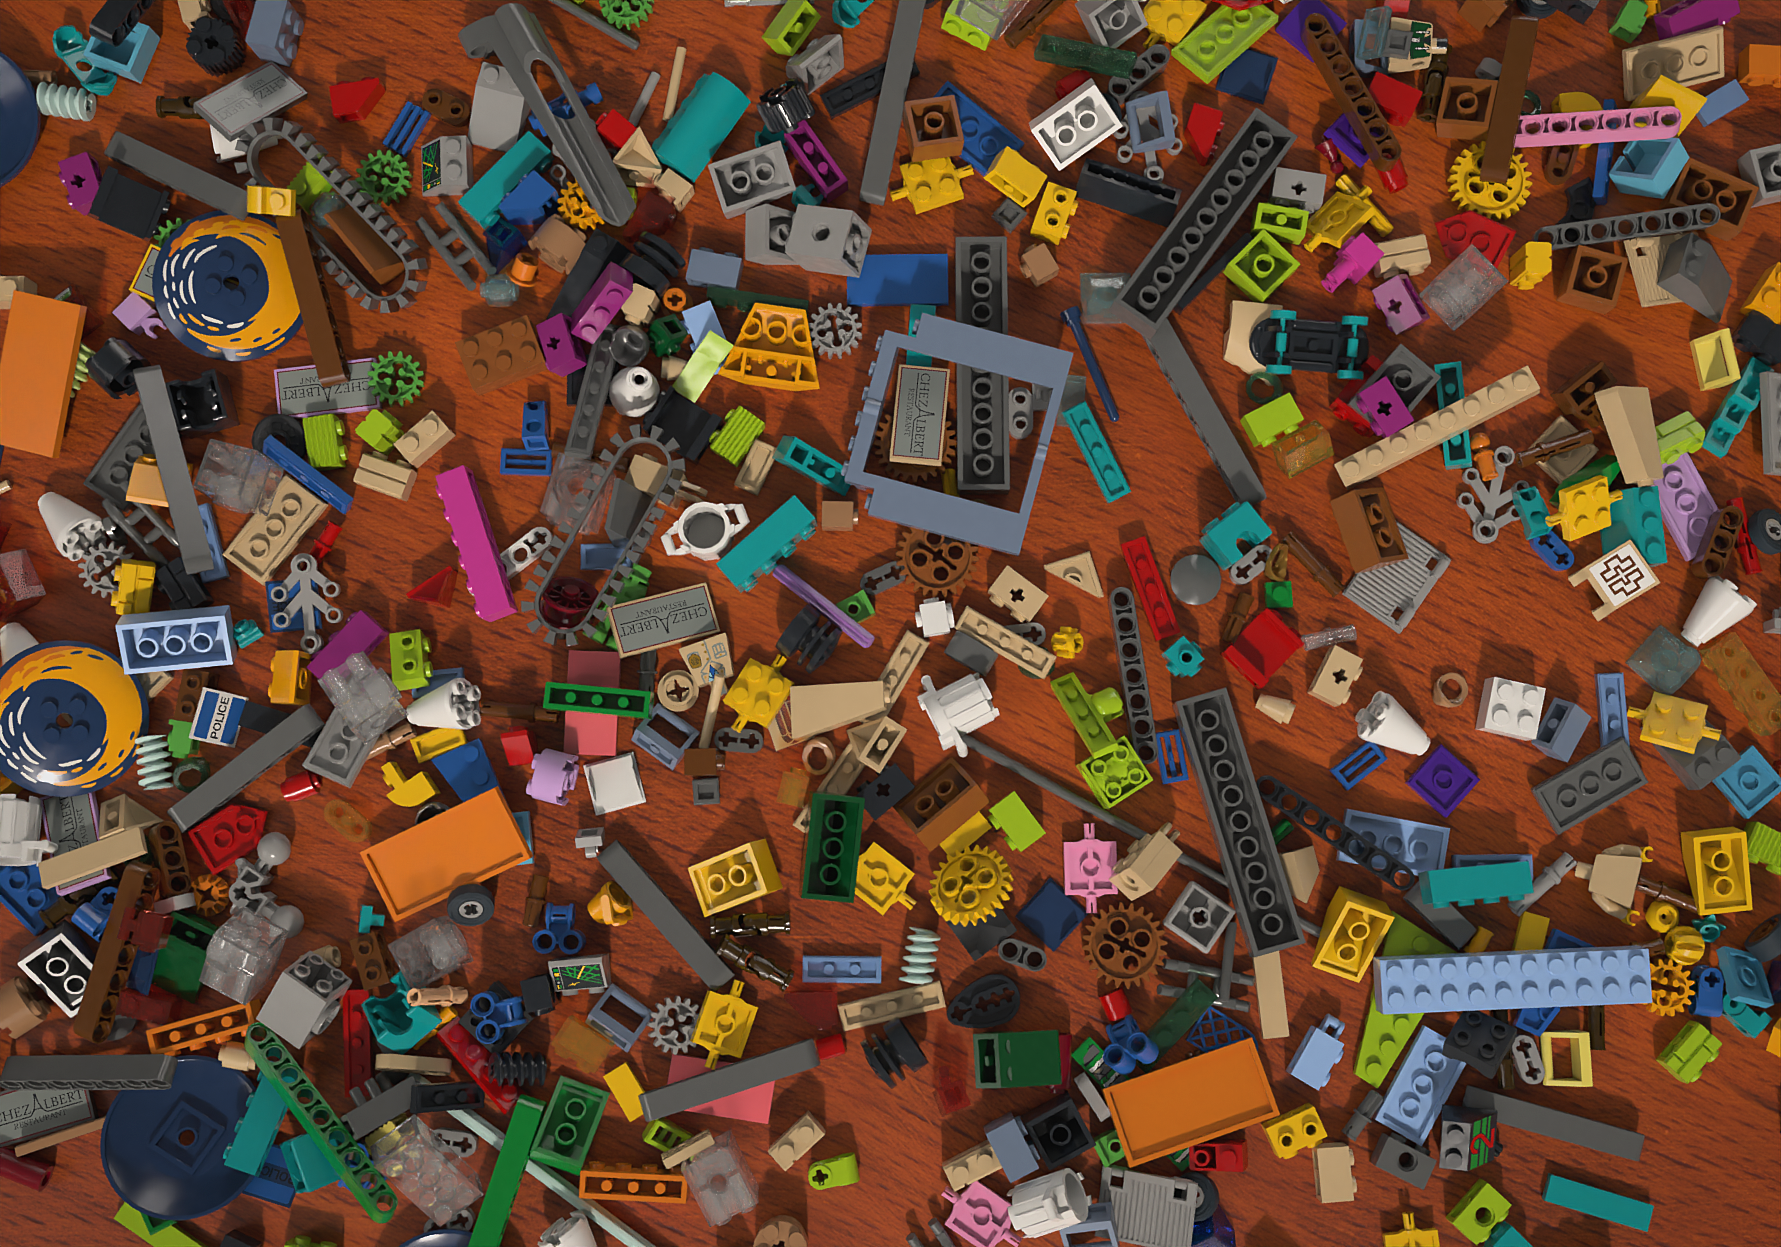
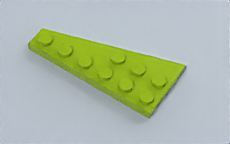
M1391 911L1395 918L1387 934H1385L1382 956L1457 953L1394 911ZM1373 985L1368 1015H1366L1365 1029L1362 1041L1359 1044L1353 1073L1378 1089L1424 1013L1382 1014L1376 1010L1375 987Z

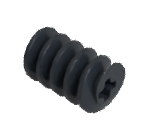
M536 1051L533 1055L530 1052H524L522 1056L520 1052H514L512 1056L509 1052H503L501 1056L498 1052H493L489 1058L488 1078L490 1084L493 1079H496L497 1085L502 1086L505 1078L507 1079L508 1086L513 1085L514 1078H517L519 1086H523L525 1078H528L530 1086H533L535 1078H538L540 1086H543L545 1083L547 1063L545 1055H542L541 1052Z

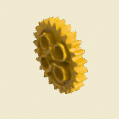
M1482 141L1479 147L1472 144L1469 151L1464 149L1461 152V157L1458 156L1454 160L1455 165L1449 169V172L1454 175H1451L1447 181L1454 184L1450 186L1448 192L1456 193L1451 201H1460L1457 207L1458 210L1465 207L1466 211L1471 210L1489 219L1492 217L1493 221L1496 222L1501 219V216L1504 220H1507L1511 213L1515 215L1519 211V207L1526 203L1523 198H1527L1530 195V192L1526 189L1532 185V182L1526 179L1532 173L1524 172L1528 162H1519L1523 156L1522 154L1513 155L1509 171L1510 179L1507 180V184L1480 182L1481 169L1478 167L1477 162H1483L1486 142ZM1469 185L1475 186L1478 189V193H1473ZM1493 194L1500 195L1502 202L1495 200Z
M976 845L973 851L966 846L965 853L962 854L957 849L956 857L954 858L947 855L948 863L940 862L939 865L942 870L934 871L933 874L937 879L930 880V884L933 887L929 890L930 895L933 897L931 902L938 914L942 915L945 921L951 920L954 925H957L960 921L964 927L967 926L969 920L976 926L979 918L987 922L986 915L991 914L995 917L994 909L996 907L1003 909L1001 901L1009 900L1010 898L1006 892L1013 890L1010 884L1014 880L1010 874L1012 870L1004 857L1000 856L996 850L991 852L988 846L981 850L979 845Z

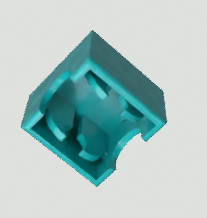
M1247 501L1241 505L1238 502L1234 503L1221 514L1223 518L1221 521L1215 518L1201 530L1204 535L1199 539L1200 543L1222 570H1227L1243 557V554L1237 548V539L1245 540L1254 548L1272 534L1271 529Z
M400 970L390 979L392 983L397 985L392 995L386 998H376L371 995L361 1005L377 1041L403 1055L431 1030L435 1029L442 1022V1019L435 1005L411 1006L412 1003L409 1004L407 1002V994L411 989H423L426 986Z
M307 1132L280 1143V1148L297 1194L312 1192L341 1179ZM338 1139L329 1140L333 1146H339L338 1144L341 1143ZM349 1160L345 1161V1164L350 1167Z

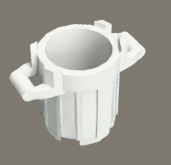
M700 502L685 509L680 519L674 523V526L660 538L668 556L691 553L694 557L696 556L704 561L718 560L730 551L735 540L734 535L741 531L750 520L743 504L724 505L721 503L716 505L709 502ZM734 510L740 524H732L726 513ZM679 533V537L683 542L679 549H676L671 535Z
M978 672L974 675L970 674L938 691L935 690L931 677L923 676L921 682L924 690L927 692L917 696L922 711L926 709L939 735L938 738L942 744V749L946 750L955 745L958 755L966 757L968 749L961 736L993 721L995 717L1000 715L998 708H994L991 698L993 697L984 680L979 677Z
M0 794V866H28L36 864V867H38V863L42 862L43 853L53 854L57 852V844L48 840L39 841L43 809L39 798L29 796V802H26L24 799L16 798V794Z
M1066 1168L1018 1184L1015 1188L1009 1190L1007 1196H1012V1206L1007 1207L1015 1230L1021 1229L1024 1231L1023 1238H1036L1086 1221L1088 1206L1092 1204L1091 1195L1086 1196L1080 1182L1084 1179L1081 1172L1075 1174L1070 1168Z

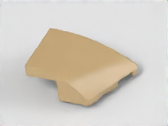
M1233 300L1230 304V326L1224 334L1223 359L1232 365L1239 366L1247 374H1253L1262 379L1266 385L1272 386L1276 374L1265 373L1266 367L1259 364L1253 358L1249 348V339L1254 327L1262 320L1270 318V310H1283V305Z

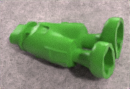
M633 563L631 568L634 571L630 578L627 579L623 576L619 581L626 584L622 592L618 593L614 589L612 594H609L612 597L618 598L614 605L645 598L647 587L650 585L647 581L652 572ZM603 603L600 610L606 611V608L609 606ZM608 616L604 622L600 621L597 625L593 626L599 631L590 639L600 644L604 643L611 627ZM612 634L606 646L618 652L614 635Z

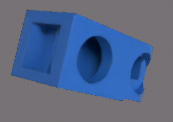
M524 402L522 440L526 451L549 450L547 402Z

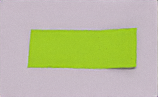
M710 330L672 387L695 403L734 345Z

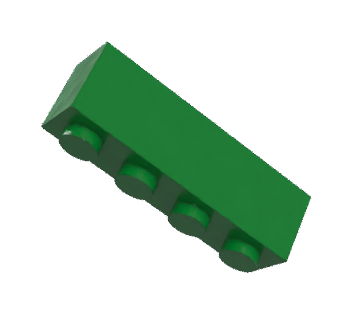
M546 682L543 708L557 711L652 719L654 693L650 691Z

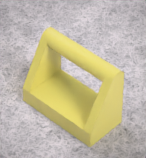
M1730 328L1719 330L1689 342L1700 391L1725 387L1741 379ZM1720 340H1721V344H1722V348H1723L1724 357H1725V361H1726V365H1727V370H1728L1729 376L1727 375L1726 366H1725V362H1724V358H1723V353H1722V349H1721V345H1720Z
M1583 1030L1544 1031L1540 1036L1541 1061L1545 1070L1543 1085L1593 1086L1589 1032ZM1551 1037L1570 1038L1573 1078H1554Z

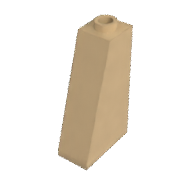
M1615 386L1596 392L1595 398L1626 484H1637L1638 487L1653 486L1654 481L1663 479L1664 475L1648 388Z
M883 681L791 686L792 739L802 741L886 711L887 703H891L890 687L886 688V684Z

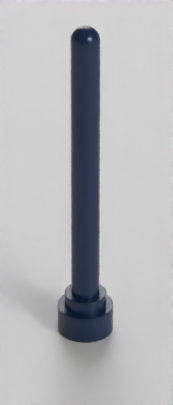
M1078 306L1071 307L1059 315L1063 324L1071 327L1109 419L1112 422H1117L1120 418L1080 325L1082 314Z

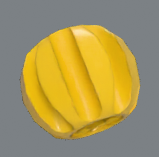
M1676 926L1668 931L1664 939L1666 956L1672 959L1674 963L1692 965L1698 962L1704 954L1705 943L1702 935L1692 927Z

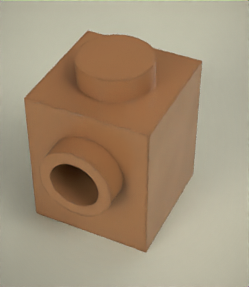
M1044 243L1039 246L1033 244L1023 251L1024 254L1021 257V265L1019 267L1024 277L1031 279L1035 288L1058 275L1059 267Z
M822 501V530L853 531V524H858L859 509H854L853 502Z

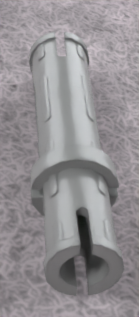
M1564 852L1549 867L1545 866L1542 869L1543 873L1532 882L1534 893L1524 895L1525 900L1511 901L1507 906L1512 908L1511 911L1520 917L1525 910L1554 884L1558 885L1561 882V878L1576 866L1577 862L1567 852Z

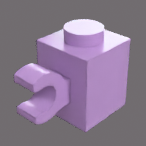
M133 292L112 312L128 329L139 336L145 331L150 337L157 339L158 336L154 334L153 328L159 325L163 329H167L164 322L158 319L160 315L154 308L156 306L155 302Z

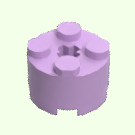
M548 748L543 750L541 755L536 753L532 761V769L535 770L533 778L527 784L526 794L532 795V798L565 806L569 801L568 798H565L569 789L574 790L579 765L574 764V761H577L579 757Z

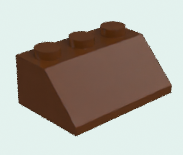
M352 206L328 212L323 216L369 273L384 288L405 272L400 256L393 249L391 250L386 242Z
M1384 487L1353 490L1330 501L1333 516L1337 520L1341 531V538L1346 545L1350 564L1354 568L1355 574L1373 571L1409 559Z
M951 757L892 807L931 852L990 801L976 782Z

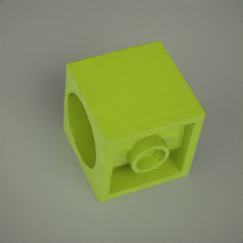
M1125 735L1116 739L1118 750L1094 759L1091 755L1075 765L1103 809L1113 807L1153 781V778Z

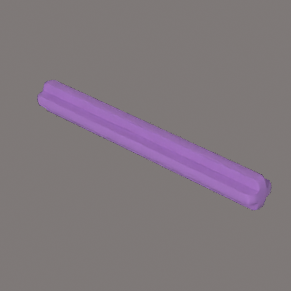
M776 566L773 571V576L863 648H869L875 638L871 633L786 566Z

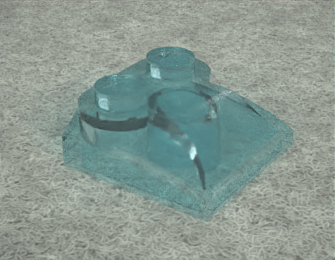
M1080 273L1081 324L1125 323L1110 313L1109 309L1118 294L1130 280L1131 273Z
M1659 625L1625 663L1658 693L1671 695L1697 670L1702 659L1696 649L1686 646L1662 625Z

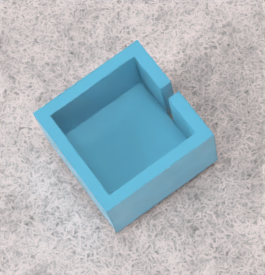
M138 22L118 47L109 45L91 36L83 55L95 67L142 83L160 37L150 26Z
M1679 138L1629 141L1623 150L1625 156H1619L1609 172V176L1620 193L1664 199L1688 161L1689 156Z

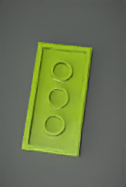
M1264 4L1242 11L1221 5L1171 50V55L1208 84L1276 24L1279 16Z

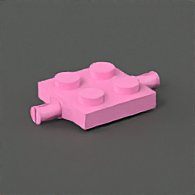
M1095 823L1084 824V839L1077 842H1063L1064 895L1086 897V913H1091V903L1092 913H1097L1096 897L1104 894H1118V888L1109 880L1114 873L1112 868L1117 863L1116 841H1100L1095 839Z
M978 1180L971 1183L960 1195L950 1187H945V1191L943 1190L941 1196L954 1203L952 1212L944 1222L946 1226L976 1247H995L1002 1239H1005L1015 1247L1019 1245L1018 1242H1021L1022 1237L1009 1230L1011 1220L1007 1207L1012 1206L1010 1202Z

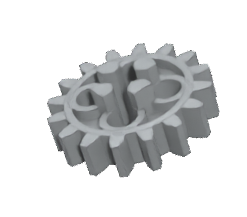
M828 303V310L819 307L820 315L812 314L811 318L814 323H808L809 330L813 331L810 332L811 340L815 339L812 342V348L820 347L819 355L828 352L829 359H832L833 354H837L838 358L842 359V352L851 355L850 347H859L855 339H862V333L858 332V330L862 329V323H855L859 319L858 314L851 316V307L846 308L844 311L842 310L841 303H838L837 308H833L831 303ZM830 316L837 317L836 328L839 341L842 342V345L839 347L833 345L834 335L832 333L831 321L828 320ZM849 325L852 327V330L846 332L843 328ZM824 330L826 336L820 337L818 332Z
M114 541L110 543L109 547H107L105 542L99 543V549L94 545L89 548L91 554L84 553L82 555L86 562L78 564V567L84 569V572L79 574V577H86L87 579L83 586L92 585L91 593L95 594L100 590L103 598L109 592L112 595V590H118V584L113 581L115 569L104 575L101 581L94 578V573H99L117 561V558L130 559L134 555L133 552L128 554L124 552L126 550L125 545L119 549L116 548V542ZM97 555H102L105 558L104 563L97 561Z
M675 996L674 1002L666 997L664 998L665 1005L656 1003L658 1011L656 1013H649L654 1019L647 1022V1026L653 1027L648 1036L656 1037L653 1042L654 1046L657 1047L663 1044L661 1051L665 1053L669 1048H671V1053L677 1055L678 1048L682 1052L687 1053V1045L697 1046L690 1039L699 1013H696L699 1006L697 1004L689 1006L690 999L685 998L681 1003L680 996ZM670 1008H675L674 1018L680 1022L685 1021L686 1016L690 1015L692 1017L691 1024L678 1025V1030L684 1034V1039L681 1042H677L678 1032L672 1028L667 1029L663 1035L659 1032L660 1027L663 1025H674L673 1019L668 1016Z

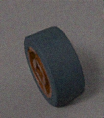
M1781 914L1774 915L1765 920L1746 938L1744 943L1746 949L1759 962L1769 961L1781 954Z

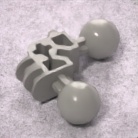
M271 832L259 840L257 846L259 858L255 865L248 862L245 858H238L235 861L238 867V878H236V882L229 890V898L233 902L230 913L235 914L240 911L239 920L246 921L250 918L249 925L251 928L256 927L264 917L270 919L271 930L277 936L292 938L297 936L303 929L305 923L303 913L292 905L279 907L274 903L278 896L272 892H261V886L270 884L274 878L273 875L268 873L272 866L286 861L292 850L291 842L285 835L279 832Z

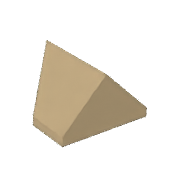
M640 126L612 160L625 185L655 188L653 183L661 173L662 168Z
M887 716L846 730L857 759L878 773L882 771L907 731L906 728Z
M126 794L101 803L99 839L103 840L138 826L144 830L164 820L130 799Z
M1313 845L1278 853L1291 895L1304 903H1307L1320 871Z

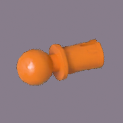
M1476 433L1470 438V447L1473 451L1477 452L1473 458L1478 462L1482 480L1489 481L1495 479L1499 474L1492 457L1494 451L1487 450L1490 446V439L1484 433Z

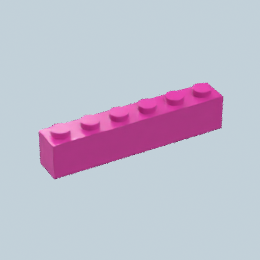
M462 465L435 476L438 483L435 486L437 494L441 500L443 499L446 507L443 509L444 516L448 523H451L453 529L451 538L453 543L458 546L461 554L458 556L459 563L467 572L468 579H466V584L476 600V603H474L476 614L478 617L492 622L518 612L473 471Z

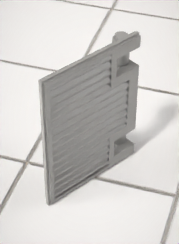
M1396 521L1409 559L1373 571L1356 573L1342 594L1400 634L1415 615L1416 610L1434 584L1445 572L1452 559ZM1431 557L1438 562L1432 571L1425 567ZM1396 607L1404 611L1398 620L1391 617Z
M1111 1164L1106 1168L1103 1165L1099 1203L1112 1202L1119 1241L1146 1247H1191L1198 1183L1179 1177L1170 1178L1134 1171L1128 1167ZM1111 1177L1124 1178L1123 1187L1111 1185ZM1175 1188L1188 1190L1187 1199L1174 1197ZM1108 1229L1095 1231V1236L1110 1239Z

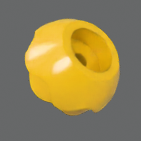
M1663 900L1661 902L1654 901L1648 907L1645 918L1652 930L1659 933H1667L1678 925L1679 911L1675 905Z

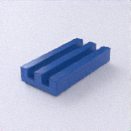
M407 101L384 139L383 145L406 158L429 121L431 114ZM421 115L420 120L418 121L411 135L407 139L403 148H399L405 137L409 134L411 127L416 121L417 117Z
M501 448L500 474L552 477V450L526 451V449ZM507 455L546 456V460L507 459ZM506 465L546 466V470L506 468Z
M1179 729L1156 733L1158 746L1157 761L1162 784L1189 780ZM1170 735H1174L1181 776H1177ZM1160 737L1164 738L1171 778L1167 777Z
M1366 741L1329 771L1343 785L1344 790L1348 791L1388 758L1375 743ZM1371 747L1373 749L1342 774L1339 772V770L1367 748ZM1374 755H1378L1379 758L1349 782L1346 781V777Z

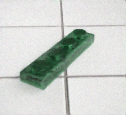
M1043 34L1035 49L1034 58L1037 61L1129 79L1137 62V53Z
M708 286L706 296L708 301H711L712 306L717 308H727L728 305L735 306L740 311L750 312L755 303L804 309L806 310L807 317L809 316V300Z
M1198 977L1145 1033L1147 1037L1157 1044L1159 1053L1156 1060L1149 1064H1144L1136 1059V1065L1143 1072L1148 1073L1218 998Z

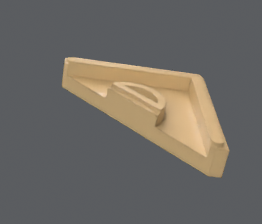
M1090 551L1044 565L1046 571L1098 598L1104 597Z

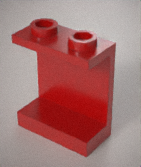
M1374 355L1367 358L1361 366L1362 368L1358 370L1364 372L1363 380L1350 379L1329 406L1333 409L1332 412L1337 418L1343 421L1347 420L1353 425L1356 433L1369 438L1375 434L1370 423L1349 407L1347 403L1383 363Z
M1268 608L1262 610L1238 635L1234 644L1230 643L1220 653L1257 690L1263 688L1269 682L1268 679L1282 664L1305 644L1300 640L1302 638L1301 634L1293 627L1288 628L1282 622L1283 617L1274 609L1271 611Z

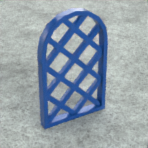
M1208 1004L1185 1039L1206 1053L1209 1052L1207 1050L1218 1049L1247 1039L1243 1036V1029L1253 1038L1258 1052V1042L1245 1026L1238 1024ZM1211 1010L1221 1015V1017L1212 1018ZM1208 1011L1209 1019L1201 1021L1205 1013ZM1226 1019L1237 1026L1228 1028ZM1223 1020L1225 1029L1216 1031L1214 1022ZM1210 1023L1212 1032L1203 1034L1201 1025ZM1198 1027L1200 1035L1191 1037ZM1239 1030L1241 1039L1231 1041L1229 1032ZM1226 1033L1228 1042L1219 1044L1217 1034ZM1214 1036L1215 1045L1206 1047L1204 1037ZM1201 1038L1203 1047L1199 1046L1192 1040Z

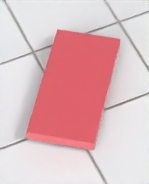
M569 650L567 684L620 689L622 658H620L618 652ZM566 711L563 753L617 756L619 716Z
M672 1054L667 1085L714 1069L704 1066L707 1058ZM718 1060L715 1069L732 1064L733 1062ZM775 1080L684 1111L768 1124Z

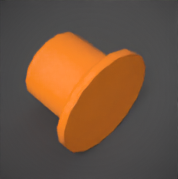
M518 253L513 266H508L505 274L515 284L533 287L537 283V277L534 274L539 262L530 254Z
M671 288L666 291L661 299V310L664 315L675 314L679 320L684 319L682 311L693 307L692 297L684 289Z

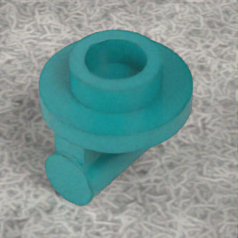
M243 619L233 627V638L241 649L265 635L254 620Z

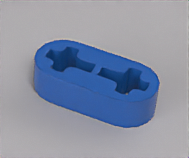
M1553 531L1545 534L1547 537L1546 544L1539 545V537L1529 539L1531 548L1554 571H1563L1572 566L1574 562L1572 551ZM1563 554L1565 556L1563 559L1564 563L1557 564V555Z

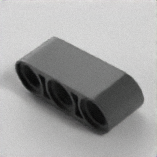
M1161 44L1151 46L1111 78L1106 94L1113 97L1119 105L1127 102L1133 93L1142 90L1165 71L1170 58L1168 48ZM1159 57L1163 62L1155 63L1151 58ZM1140 72L1143 78H1135L1132 73ZM1120 87L1124 90V93L1117 94L1112 88Z
M1419 881L1403 896V899L1443 939L1458 951L1477 932L1475 927L1450 903V907L1433 909V904L1423 905Z

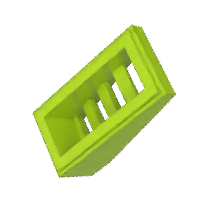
M665 1117L650 1121L642 1133L644 1142L663 1152L673 1148L672 1145L678 1136L681 1139L677 1145L694 1136ZM661 1126L662 1128L657 1134V1136H654L658 1127ZM668 1130L671 1131L672 1133L668 1137L667 1141H662L665 1135L667 1134ZM695 1155L682 1162L689 1165Z

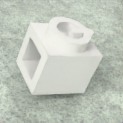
M939 598L923 600L924 604L919 605V611L915 612L917 627H922L924 638L949 634L950 628L955 627L951 603L939 601Z

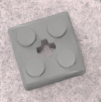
M1190 881L1162 921V924L1200 951L1208 953L1235 914V909L1196 882ZM1202 910V917L1205 919L1203 922L1197 921L1195 924L1193 913H1199Z

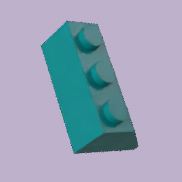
M1658 486L1621 490L1623 495L1620 496H1623V498L1610 504L1611 526L1600 530L1603 555L1631 539L1650 567L1667 563Z

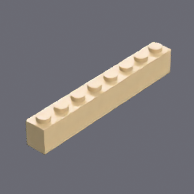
M1527 365L1334 464L1345 487L1347 490H1350L1539 394L1540 387Z

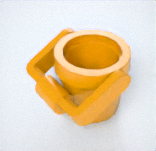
M609 881L603 885L587 906L592 918L601 924L620 926L633 919L631 898L614 881Z

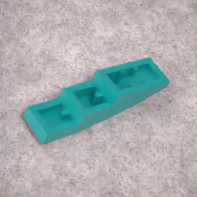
M1754 357L1748 360L1740 373L1741 379L1733 383L1706 430L1702 445L1704 449L1719 458L1727 454L1735 435L1742 431L1750 412L1757 407L1761 399L1759 373L1766 371L1774 372V369Z

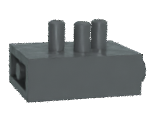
M381 1072L375 1076V1079L370 1078L364 1082L372 1098L370 1101H366L359 1087L349 1091L357 1108L345 1114L339 1120L354 1140H357L410 1109L411 1086L421 1083L411 1076L393 1087L386 1073Z

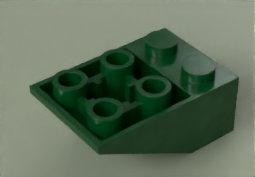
M186 910L172 911L159 939L160 947L151 984L195 1004L230 931Z
M1059 1030L993 1031L973 1034L976 1088H1010L1062 1084Z

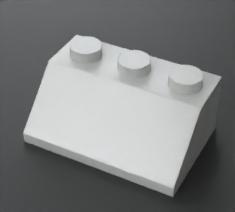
M1092 78L1029 122L1032 133L1059 171L1122 127L1121 122Z

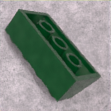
M810 790L799 885V896L802 899L854 903L865 804L864 797Z

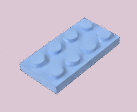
M1351 809L1344 810L1342 822L1344 825L1407 866L1414 875L1419 876L1418 873L1444 869L1450 828ZM1353 840L1349 844V851L1353 855H1359L1363 851V844L1358 840ZM1340 851L1337 852L1336 860L1358 864ZM1376 855L1372 858L1371 864L1374 868L1384 869L1386 861L1383 856ZM1403 870L1397 871V872H1400V873H1406V872L1403 871Z
M1422 1025L1383 1097V1102L1373 1116L1375 1120L1420 1146L1423 1145L1442 1110V1104H1445L1466 1065L1465 1062L1443 1056L1442 1051L1446 1038Z

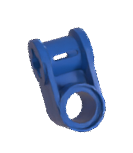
M1703 964L1697 965L1690 973V980L1694 981L1695 984L1691 985L1689 990L1694 991L1695 995L1688 996V999L1691 1001V1005L1687 1004L1688 1011L1691 1015L1720 1017L1723 1012L1724 976L1716 968ZM1705 976H1710L1709 980H1704Z

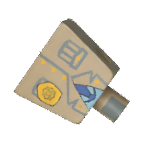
M726 633L679 649L682 658L699 687L710 685L712 689L715 674L724 675L725 679L735 675L729 638ZM725 679L723 683L721 696L726 695L729 692Z

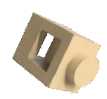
M178 0L182 20L190 30L195 28L194 24L197 19L202 17L212 18L208 13L211 11L208 0Z
M669 168L664 174L660 173L653 183L660 192L658 195L669 204L673 202L676 211L679 213L695 194L693 185Z

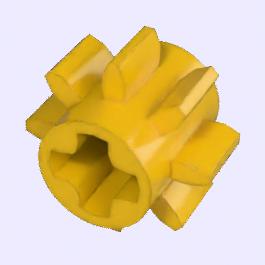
M1061 626L1060 632H1056L1052 636L1051 646L1057 652V656L1074 659L1075 653H1079L1083 648V637L1076 628Z

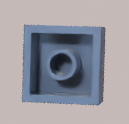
M256 0L245 41L261 61H273L275 64L290 67L292 59H295L297 55L296 44L298 37L303 33L304 23L288 0Z
M1010 1111L983 1126L985 1134L1010 1183L1039 1169L1036 1161L1041 1158L1032 1140L1026 1142L1024 1136L1028 1133L1019 1115L1014 1118Z

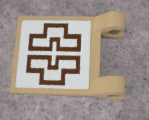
M1631 539L1568 576L1569 581L1574 587L1588 579L1603 600L1604 604L1592 610V614L1597 621L1661 583Z

